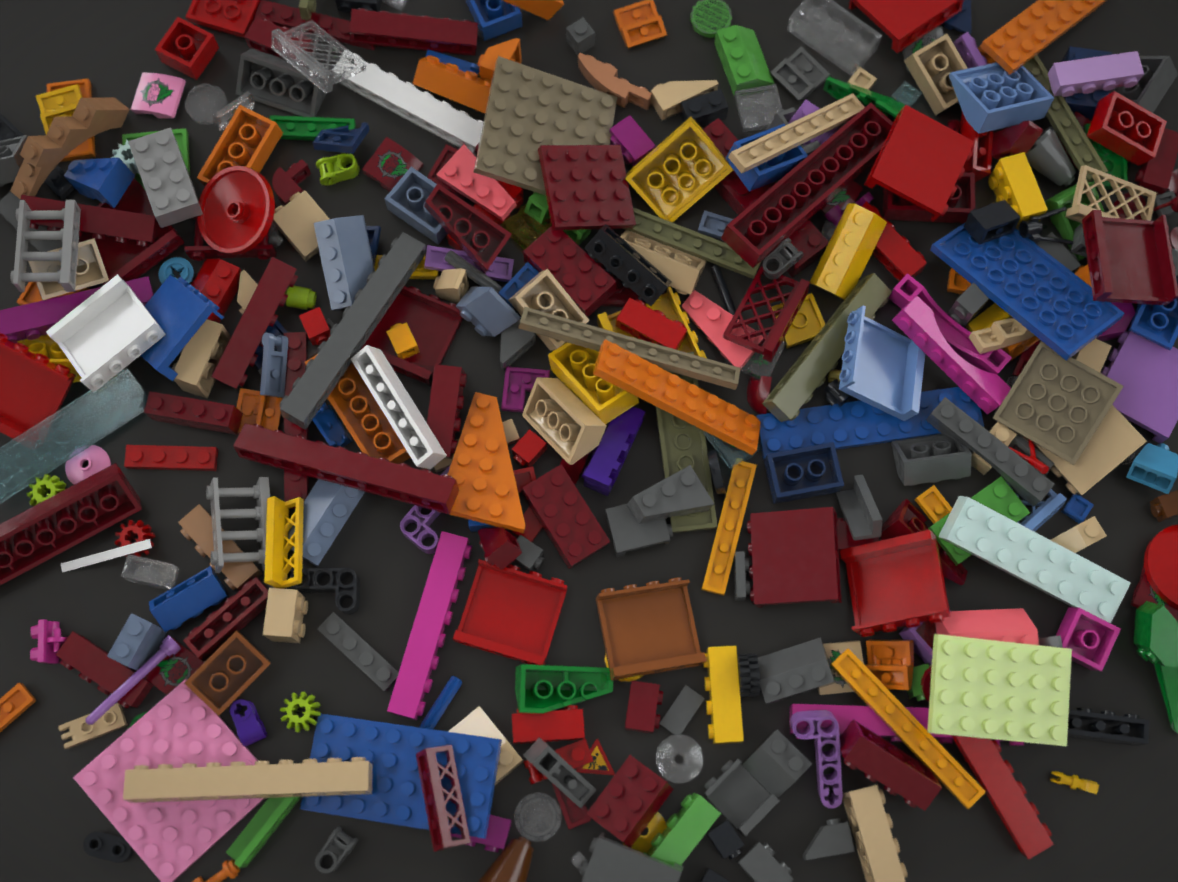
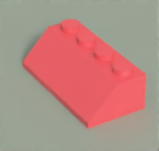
M1023 608L950 611L951 617H946L944 621L936 623V632L941 635L1039 645L1037 628Z

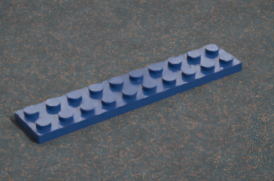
M960 387L921 392L919 413L906 421L861 400L846 402L842 406L834 404L833 406L825 405L799 409V415L792 421L780 422L772 413L756 415L761 422L759 440L763 460L770 453L834 442L835 449L838 450L942 434L928 423L926 419L944 397L982 427H984L980 407Z

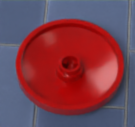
M244 166L225 168L213 176L205 186L199 200L203 214L197 216L202 237L213 249L232 255L248 252L264 239L271 227L275 211L272 188L266 178L253 169Z
M1173 525L1160 531L1149 542L1144 555V569L1147 580L1155 593L1165 603L1177 610L1178 525Z

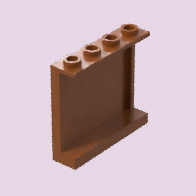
M681 577L669 579L668 583L662 584L659 581H652L646 583V586L637 587V584L624 586V590L617 591L614 588H607L601 590V593L597 595L596 604L611 681L702 666L706 662L705 652L701 653L690 603L687 585L690 583L689 579L682 580Z

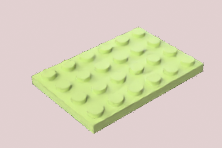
M934 634L927 732L1067 746L1072 649Z

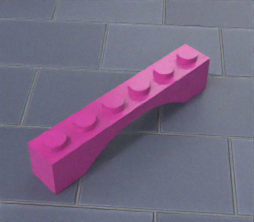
M908 273L892 290L889 299L901 309L916 296L933 310L936 323L947 343L958 355L973 366L998 375L1012 357L1002 349L979 354L969 339L971 332L948 316L929 295L925 287Z
M918 296L906 304L892 319L987 415L1002 404L1011 387L997 374L981 370L958 355L940 332L933 310Z

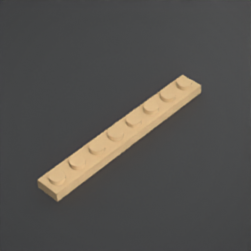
M852 93L732 151L728 158L742 174L850 121L865 107Z

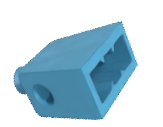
M1147 443L1134 459L1126 478L1169 494L1177 478L1178 455L1169 451L1170 449L1166 444L1153 445Z

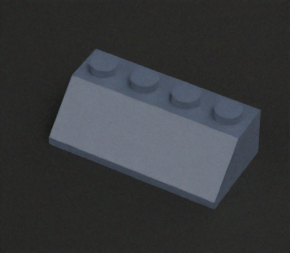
M364 215L333 218L314 223L331 310L341 311L345 310L347 306L351 307L358 290L366 286L369 274L372 271L375 272Z
M318 479L304 501V560L316 567L319 565L365 491ZM294 525L288 532L289 539L295 532ZM293 546L290 551L294 553L295 547Z

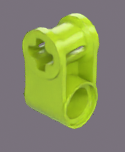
M342 153L332 157L321 158L316 162V167L320 170L321 175L320 183L325 186L353 179L360 172L357 161L352 154ZM347 164H352L349 168H344Z

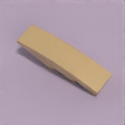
M1012 317L995 321L990 328L972 331L969 339L979 354L1019 343L1035 335Z

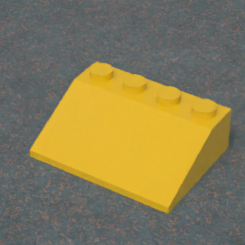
M690 117L627 172L625 179L660 218L673 223L731 173L733 168L703 129Z

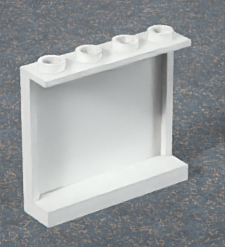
M118 274L46 331L49 337L60 346L82 378L80 381L93 392L97 391L166 335L130 286Z

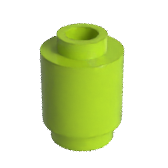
M293 286V288L289 287L284 293L288 295L286 300V306L304 310L314 309L317 292L312 291L311 288Z

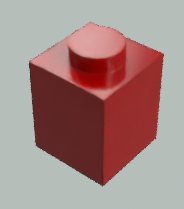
M320 307L299 315L312 345H321L323 341L327 342L331 336V331Z
M529 429L512 448L514 461L522 467L524 465L531 467L547 450V443Z

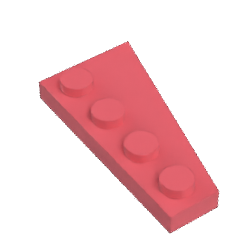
M463 144L436 174L438 179L501 221H504L517 206L516 202L496 179L473 172L476 157Z
M696 290L682 304V310L703 331L707 339L718 348L722 356L733 366L742 369L755 351L723 338V334L733 315ZM746 325V328L749 333L756 331L750 326ZM742 326L734 328L730 333L737 337L745 335ZM762 335L751 338L752 342L759 346L764 342Z

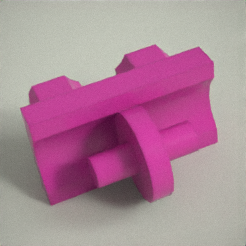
M46 619L38 620V625L31 627V637L38 640V647L32 648L30 659L39 663L59 664V657L56 656V653L68 637H61L60 622L47 621Z

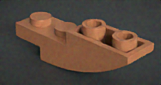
M579 53L578 68L596 90L617 97L616 104L623 108L630 102L648 110L651 104V92L644 87L630 84L624 78H617L618 69L609 63L604 64L591 55Z

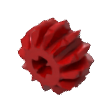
M129 520L128 527L120 524L123 530L122 532H115L119 539L114 541L116 546L122 547L133 544L131 542L132 539L136 540L135 543L147 539L151 540L155 537V534L150 532L151 526L148 524L144 525L142 520H138L136 523L133 520ZM146 549L125 556L132 558L134 555L139 559L141 558V552L149 554V550Z

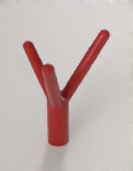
M1028 440L1030 457L1009 447L1042 474L1048 472L1049 467L1036 458L1032 441Z

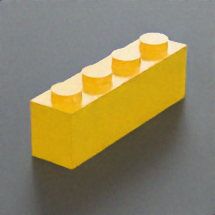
M736 646L708 647L707 653H705L706 662L703 664L704 668L708 667V677H704L705 691H709L710 700L706 701L707 715H711L712 724H708V738L713 739V744L742 743L744 739Z

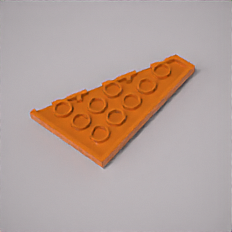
M475 392L447 474L456 479L459 493L449 515L524 533L525 521L497 397Z

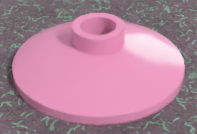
M84 445L75 449L69 455L65 465V472L69 481L75 485L111 466V460L107 452L101 447ZM85 461H88L89 465L86 468H83V463Z

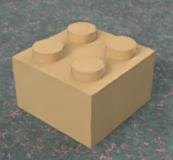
M269 588L263 635L273 642L300 643V639L304 638L305 635L303 616L308 612L306 597L298 590Z

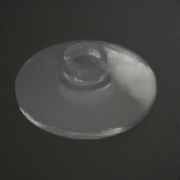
M673 735L666 738L658 747L656 765L665 779L674 783H686L693 780L700 773L703 766V753L694 739L685 735ZM681 755L683 763L677 764L674 760L675 756Z

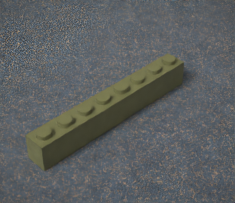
M875 273L862 277L762 403L780 422L794 420L799 415L801 406L809 402L813 397L812 392L825 382L827 373L834 370L838 365L837 361L843 355L845 349L849 314L864 305L866 306L865 317L873 320L876 316L875 312L887 303V297L892 291Z

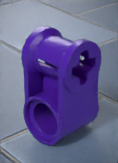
M243 699L233 702L230 707V714L242 745L247 747L266 738L267 732L255 705L251 701ZM241 706H245L248 708V710L245 711V716L239 714V711L242 710Z

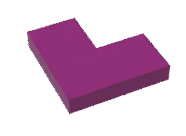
M506 366L501 410L523 413L526 392L532 391L537 377L550 378V370Z

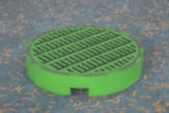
M700 0L693 7L690 19L694 30L698 34L714 38L716 30L730 27L732 13L729 6L722 0Z

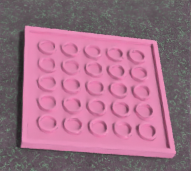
M187 679L181 682L73 777L161 882H174L265 799L130 803L123 800L125 770H132L136 765H147L149 769H158V765L170 764L173 765V768H182V764L186 763L197 764V767H206V763L212 762L221 763V766H230L231 762H245V765H254L255 761H258L249 749L242 745L240 739L222 718L184 684Z

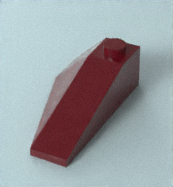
M906 498L883 524L881 538L886 540L928 530L925 524L927 519ZM937 542L943 576L962 586L965 583L968 571L961 563L956 566Z

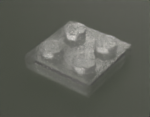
M776 84L735 91L734 96L743 132L766 129L772 123L775 113L782 109Z

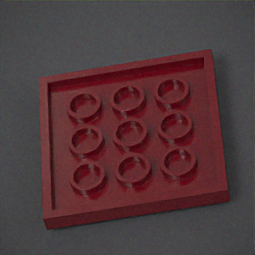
M540 145L538 153L553 230L601 229L605 224L611 229L634 228L636 221L628 181L625 179L627 175L621 145Z

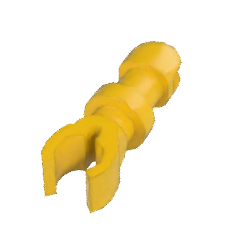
M1058 771L1051 772V774L1059 776L1058 779L1050 777V780L1056 784L1069 785L1071 789L1076 790V788L1094 794L1098 792L1099 784L1095 781L1079 779V776L1074 774L1068 776Z

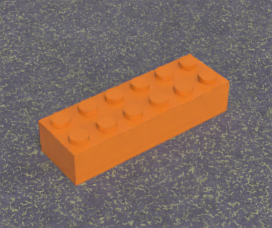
M317 355L305 361V364L307 365L311 359L314 360ZM352 362L328 396V401L361 452L373 458H385L392 463H403L411 458Z

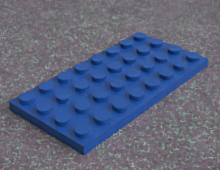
M964 223L932 244L930 251L971 284L974 282L988 298L1066 361L1117 323L1124 315V312L1111 302L1093 301L1091 286L1032 240L1022 238L1019 230L1016 228L1013 233L979 245L966 231Z
M321 714L317 719L310 759H317L318 763L327 762L329 758H341L342 762H350L353 757L366 758V761L373 765L372 794L302 797L300 809L430 830L416 753L425 748L452 745L469 836L486 839L502 740ZM446 752L436 753L437 763L442 767L447 763ZM444 775L441 779V785L449 792L452 787L451 780ZM448 800L445 805L446 812L454 816L457 811L456 805ZM453 825L450 833L461 835L460 829Z

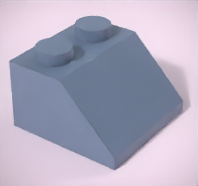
M471 287L456 305L461 311L460 315L466 321H471L476 326L474 328L476 332L484 337H495L521 318L492 287Z

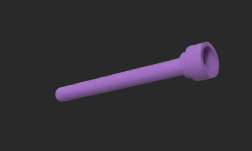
M168 635L162 641L161 649L88 715L86 723L88 725L94 724L167 655L169 657L172 654L175 655L182 648Z

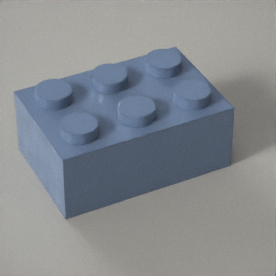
M410 167L384 198L387 209L439 245L448 233L424 207L425 201L437 184L413 167Z

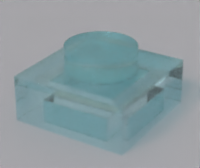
M904 81L891 98L911 107L919 99L921 92Z

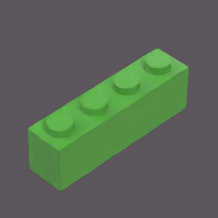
M699 794L687 795L681 803L682 808L677 815L674 813L666 822V829L662 834L658 833L652 839V847L647 853L643 852V854L674 866V863L682 865L721 813Z

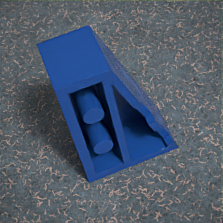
M120 158L74 160L69 164L64 177L80 194L91 199H98L101 203H107L112 208H115L135 175Z

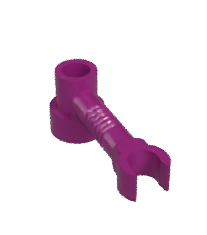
M868 192L854 204L862 206L866 202L870 203L874 197ZM837 204L824 216L837 227L844 211Z

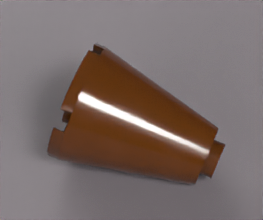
M520 836L518 839L513 838L478 882H526L534 851L531 847L532 843Z

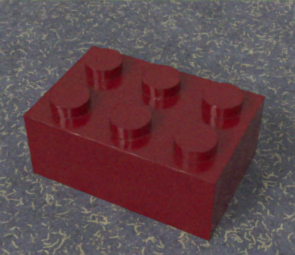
M629 755L586 814L631 848L673 791V788L667 781Z

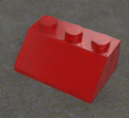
M206 259L191 285L220 307L218 312L224 316L238 292L241 269L222 259ZM213 312L207 318L217 323L221 321V318Z

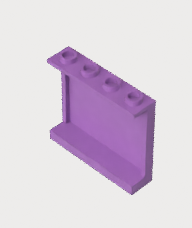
M1128 330L1119 336L1117 340L1120 343L1118 348L1112 350L1108 357L1110 361L1108 367L1105 366L1100 373L1124 386L1112 405L1127 420L1155 434L1152 440L1160 444L1169 438L1178 421V349L1172 347L1171 350H1168Z

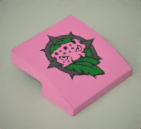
M142 73L131 110L135 114H153L157 118H175L186 81L170 75Z

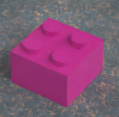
M1068 607L1056 636H1061L1063 648L1072 649V661L1089 670L1102 671L1121 629L1079 607Z

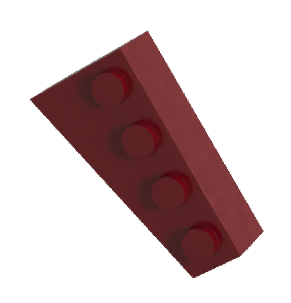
M437 183L425 201L424 207L485 274L512 234L439 183Z

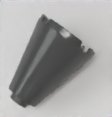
M1050 126L1042 132L1027 152L1026 157L1030 167L1056 185H1064L1066 187L1075 180L1074 174L1076 170L1054 129Z

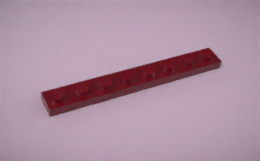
M306 332L284 333V336L288 337L284 397L290 395L295 380L298 377H302L306 372L305 361L308 360V335ZM284 418L285 434L291 436L299 435L308 440V427L304 430ZM284 470V502L298 497L305 501L309 495L308 476ZM296 506L289 508V510H296Z

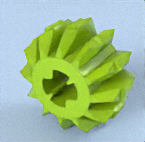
M44 474L43 480L35 477L37 483L35 485L29 484L33 491L26 494L29 498H32L29 501L30 505L35 506L64 491L67 485L64 481H60V478L56 475L51 477L48 474Z
M304 691L301 692L300 697L296 693H292L293 701L285 699L284 702L288 707L280 708L281 712L287 713L281 720L283 722L289 721L286 726L288 729H292L295 726V732L300 733L302 725L305 731H309V723L317 724V721L313 718L314 716H320L321 712L314 710L321 705L319 702L313 703L315 696L310 695L307 697ZM299 707L306 709V712H302L304 714L303 717L296 715V712H299L297 710Z

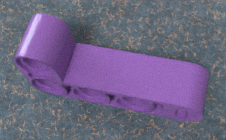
M450 466L446 468L441 476L448 474ZM414 505L401 520V531L409 541L424 553L433 554L436 552L439 538L429 526L441 512L432 510L430 514L423 515L421 514L423 507ZM408 524H417V529L414 532H407L406 527ZM428 537L434 538L435 541L432 546L426 547L423 545L424 539Z
M828 710L796 712L790 718V725L795 736L800 739H815L817 789L821 802L827 808H836L841 804L843 798L838 722L833 713ZM824 720L832 721L828 728L820 727ZM800 721L808 722L805 729H797L796 726ZM827 743L833 744L830 751L822 750L823 745ZM827 767L834 768L833 773L828 775L824 774L823 771ZM828 785H830L833 790V792L831 793V797H827L829 795Z

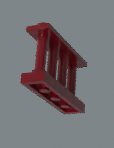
M197 216L192 218L196 220L194 246H185V252L190 259L203 261L206 258L257 257L258 259L267 260L270 257H277L273 245H268L269 231L259 245L242 254H226L213 249L211 246H203L204 238L199 230Z

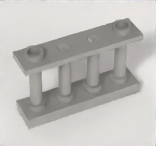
M20 200L19 208L16 209L18 227L14 271H11L10 275L11 283L15 285L19 292H25V282H58L66 292H75L81 209L75 200H66L65 208H62V210L31 211L25 200ZM62 219L64 222V229L60 231H29L30 220ZM29 240H61L63 243L62 249L59 252H28ZM27 261H60L61 270L47 273H26Z
M259 477L256 485L248 488H218V478H213L210 486L206 487V498L211 501L214 551H211L210 559L211 565H215V573H220L226 562L258 561L259 564H262V571H265L267 498H270L269 477ZM219 497H253V499H257V506L254 509H220ZM255 518V520H258L259 528L251 531H221V519ZM222 540H256L260 542L261 550L248 553H223Z

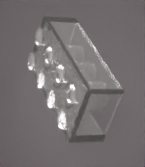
M804 0L790 16L787 31L851 76L878 49L882 38L879 32L833 0Z

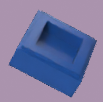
M1076 493L1070 496L1061 512L1080 524L1084 522L1094 504Z

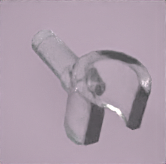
M577 851L572 856L571 862L581 873L584 862L587 859Z

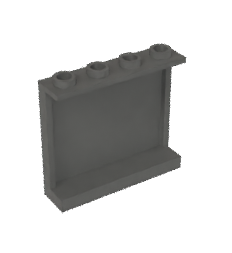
M602 832L599 838H593L589 848V852L593 854L590 862L585 860L580 873L584 876L582 882H678L684 866L674 863V866L662 862L605 838V833Z

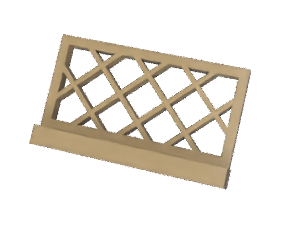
M1083 165L1080 168L1072 207L1067 209L1065 217L1082 223V219L1092 210H1101L1098 203L1104 200L1109 211L1102 212V217L1119 218L1116 210L1122 207L1127 216L1125 219H1135L1134 216L1140 213L1142 220L1151 221L1157 193ZM1087 173L1091 174L1095 181L1091 186L1086 181ZM1109 181L1113 190L1107 193L1102 182ZM1096 186L1102 195L1097 200L1091 191ZM1127 188L1131 197L1125 200L1120 189ZM1084 193H1086L1091 203L1087 206L1080 203ZM1114 193L1116 194L1120 202V204L1115 207L1113 206L1112 201L1109 197ZM1141 194L1148 197L1147 204L1144 207L1138 197ZM1132 200L1138 209L1133 214L1127 204Z

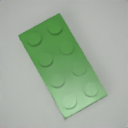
M1002 476L971 497V499L1015 522L1020 521L1030 513ZM947 514L930 526L928 530H931L936 535L937 542L957 566L972 554L938 537L949 516Z

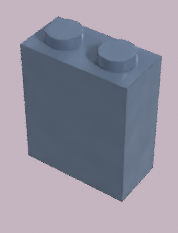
M131 613L107 657L138 670L156 653L167 632Z

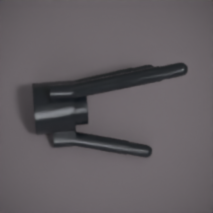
M1062 207L1038 216H1031L1029 220L1021 221L1019 224L1021 237H1030L1032 241L1041 240L1072 245L1074 243L1072 240L1039 235L1043 229L1047 228V225H1042L1039 220L1064 212L1067 208Z

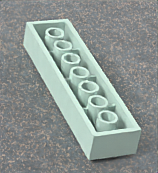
M965 496L958 497L938 536L1067 605L1079 607L1111 623L1131 582Z

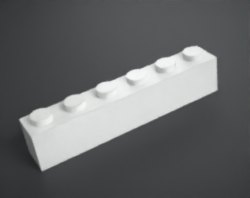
M366 345L351 358V361L415 465L426 469L433 468L447 456L383 352L380 349Z

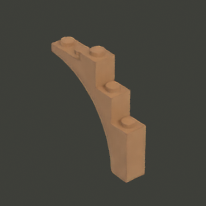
M114 97L80 98L73 116L54 117L47 135L27 137L20 153L24 160L10 191L19 199H21V195L35 197L47 176L65 156L94 135L109 129L122 127L130 109Z

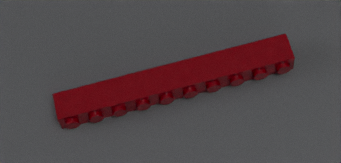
M245 423L233 445L240 458L450 514L459 493L456 479L449 475L441 476L427 469L411 468L405 463L396 464L382 457L377 459L363 452H351L341 446L332 447L322 441L313 442L299 435L291 436L280 430H268L258 424L250 425Z

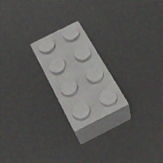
M171 127L128 141L154 216L161 228L203 214Z

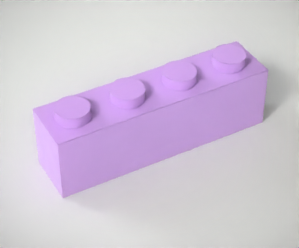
M1138 51L1054 63L1048 72L1053 96L1062 95L1063 97L1082 92L1088 94L1102 89L1109 91L1123 86L1130 88L1135 86L1144 75Z

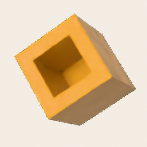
M407 322L395 324L390 330L386 331L398 358L406 359L420 352Z

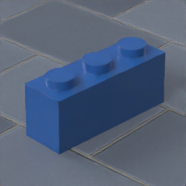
M209 566L149 601L150 612L164 632H167L170 629H177L187 619L199 616L209 606L218 605L227 597L224 585L212 567Z

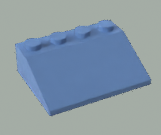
M997 62L950 72L949 74L965 119L978 134L1017 125L1023 121L1042 119L1045 117L1054 99L1024 66H1021L1011 75Z

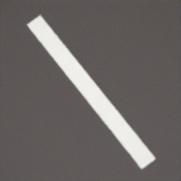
M150 539L61 563L62 573L152 548Z

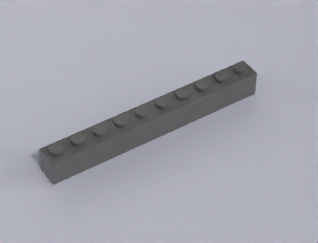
M404 232L399 238L396 237L390 246L391 250L387 255L384 254L381 257L377 270L369 274L366 286L358 290L352 306H347L344 310L343 319L339 324L336 323L330 332L331 336L327 342L323 341L315 359H311L307 363L304 375L295 380L290 395H286L280 403L282 417L306 430L352 363L351 358L361 350L426 255V244Z

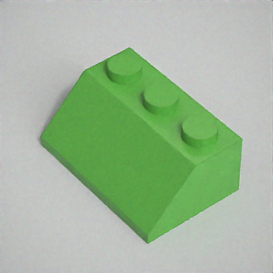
M739 25L716 30L714 44L734 97L774 86L754 30Z

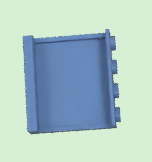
M863 305L857 310L852 311L847 319L848 328L845 336V349L842 355V371L839 375V390L906 421L919 413L925 353L911 339L865 317L866 306Z

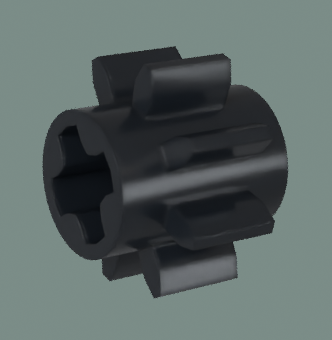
M838 379L833 380L825 388L827 392L825 399L831 406L834 404L842 406L852 397L839 390L840 381Z

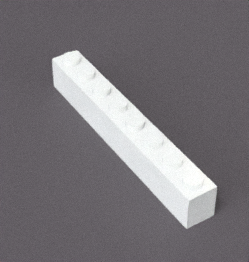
M345 51L332 69L336 82L459 148L465 144L473 155L476 156L475 146L480 142L483 121H477L471 118L468 113L452 108L449 103L435 99L429 92H422L416 89L410 82L405 83L399 80L393 73L382 71L376 64H369L363 61L357 54H350Z

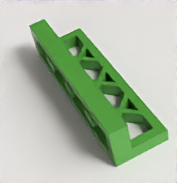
M301 797L268 798L226 851L235 860V865L239 868H246Z

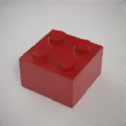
M177 17L155 48V51L162 63L197 80L219 49V46L213 34Z

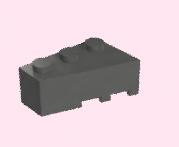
M691 465L633 496L627 505L640 524L679 515L685 516L690 513L707 512L714 505V502Z

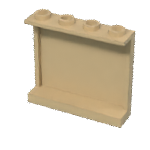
M1112 405L1075 465L1070 464L1035 443L1034 447L1054 463L1050 470L1058 478L1062 476L1068 482L1065 485L1068 490L1074 495L1078 493L1082 496L1147 441Z

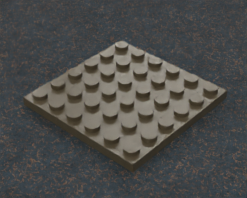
M498 56L494 67L473 172L546 195L538 153L540 145H609L611 138L609 130L613 126L617 97Z

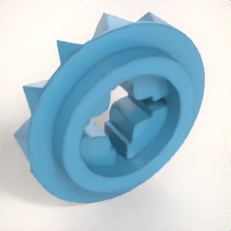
M170 258L159 269V280L162 284L170 274L174 277L173 268L175 271L181 272L180 276L188 283L193 282V274L195 272L191 263L184 258Z

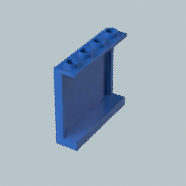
M170 274L145 305L166 335L140 356L158 372L173 381L178 373L169 365L212 312L219 318H224L218 312L220 307L182 277H179L177 280Z

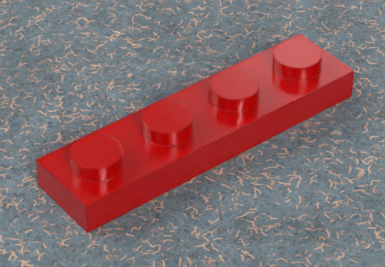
M126 445L124 467L126 469L216 471L218 448Z

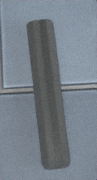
M450 250L444 258L446 262L456 269H465L467 277L479 286L492 287L497 293L502 289L499 284L454 251Z

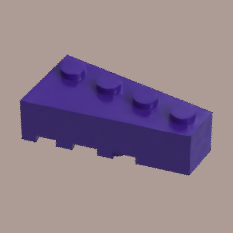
M632 407L610 421L599 445L592 452V459L589 465L585 467L581 478L584 479L585 487L609 497L645 418V411Z

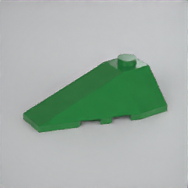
M832 77L826 79L823 88L825 92L836 100H840L853 93L864 107L872 103L892 122H894L898 112L905 106L891 97Z
M526 664L516 667L515 693L519 713L543 714L613 692V680L611 681L609 668Z

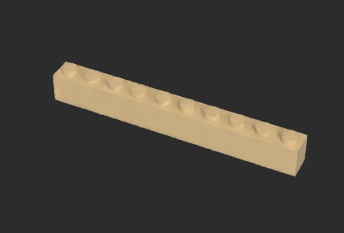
M353 757L350 762H342L341 758H329L327 762L318 763L317 759H304L303 763L293 764V760H279V764H269V761H255L254 765H245V762H231L230 766H221V763L212 762L206 763V767H197V764L186 763L182 764V768H173V765L161 764L158 765V769H149L147 765H136L132 770H125L123 800L130 803L372 794L373 765L366 761L364 757Z

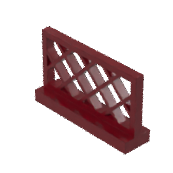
M761 266L726 328L723 338L762 354L764 360L772 362L808 295L810 282L804 279L798 282L781 275L779 278L773 279V283L762 286L760 279L764 273ZM789 285L794 288L791 292L782 294L779 286ZM776 288L778 296L767 298L765 291ZM761 292L764 300L753 303L751 295ZM781 300L783 308L773 311L770 303ZM766 305L769 313L758 316L755 308ZM751 309L754 317L743 320L741 313ZM772 318L774 325L764 329L761 320ZM757 322L760 330L749 333L746 325ZM741 326L745 335L738 337L730 334L734 328ZM762 335L764 338L762 347L754 344L751 338Z

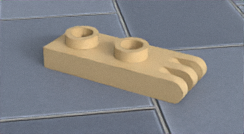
M116 703L92 725L86 723L88 715L62 724L58 728L59 731L69 729L70 732L61 735L62 740L72 738V741L63 744L65 749H69L128 725L122 705Z

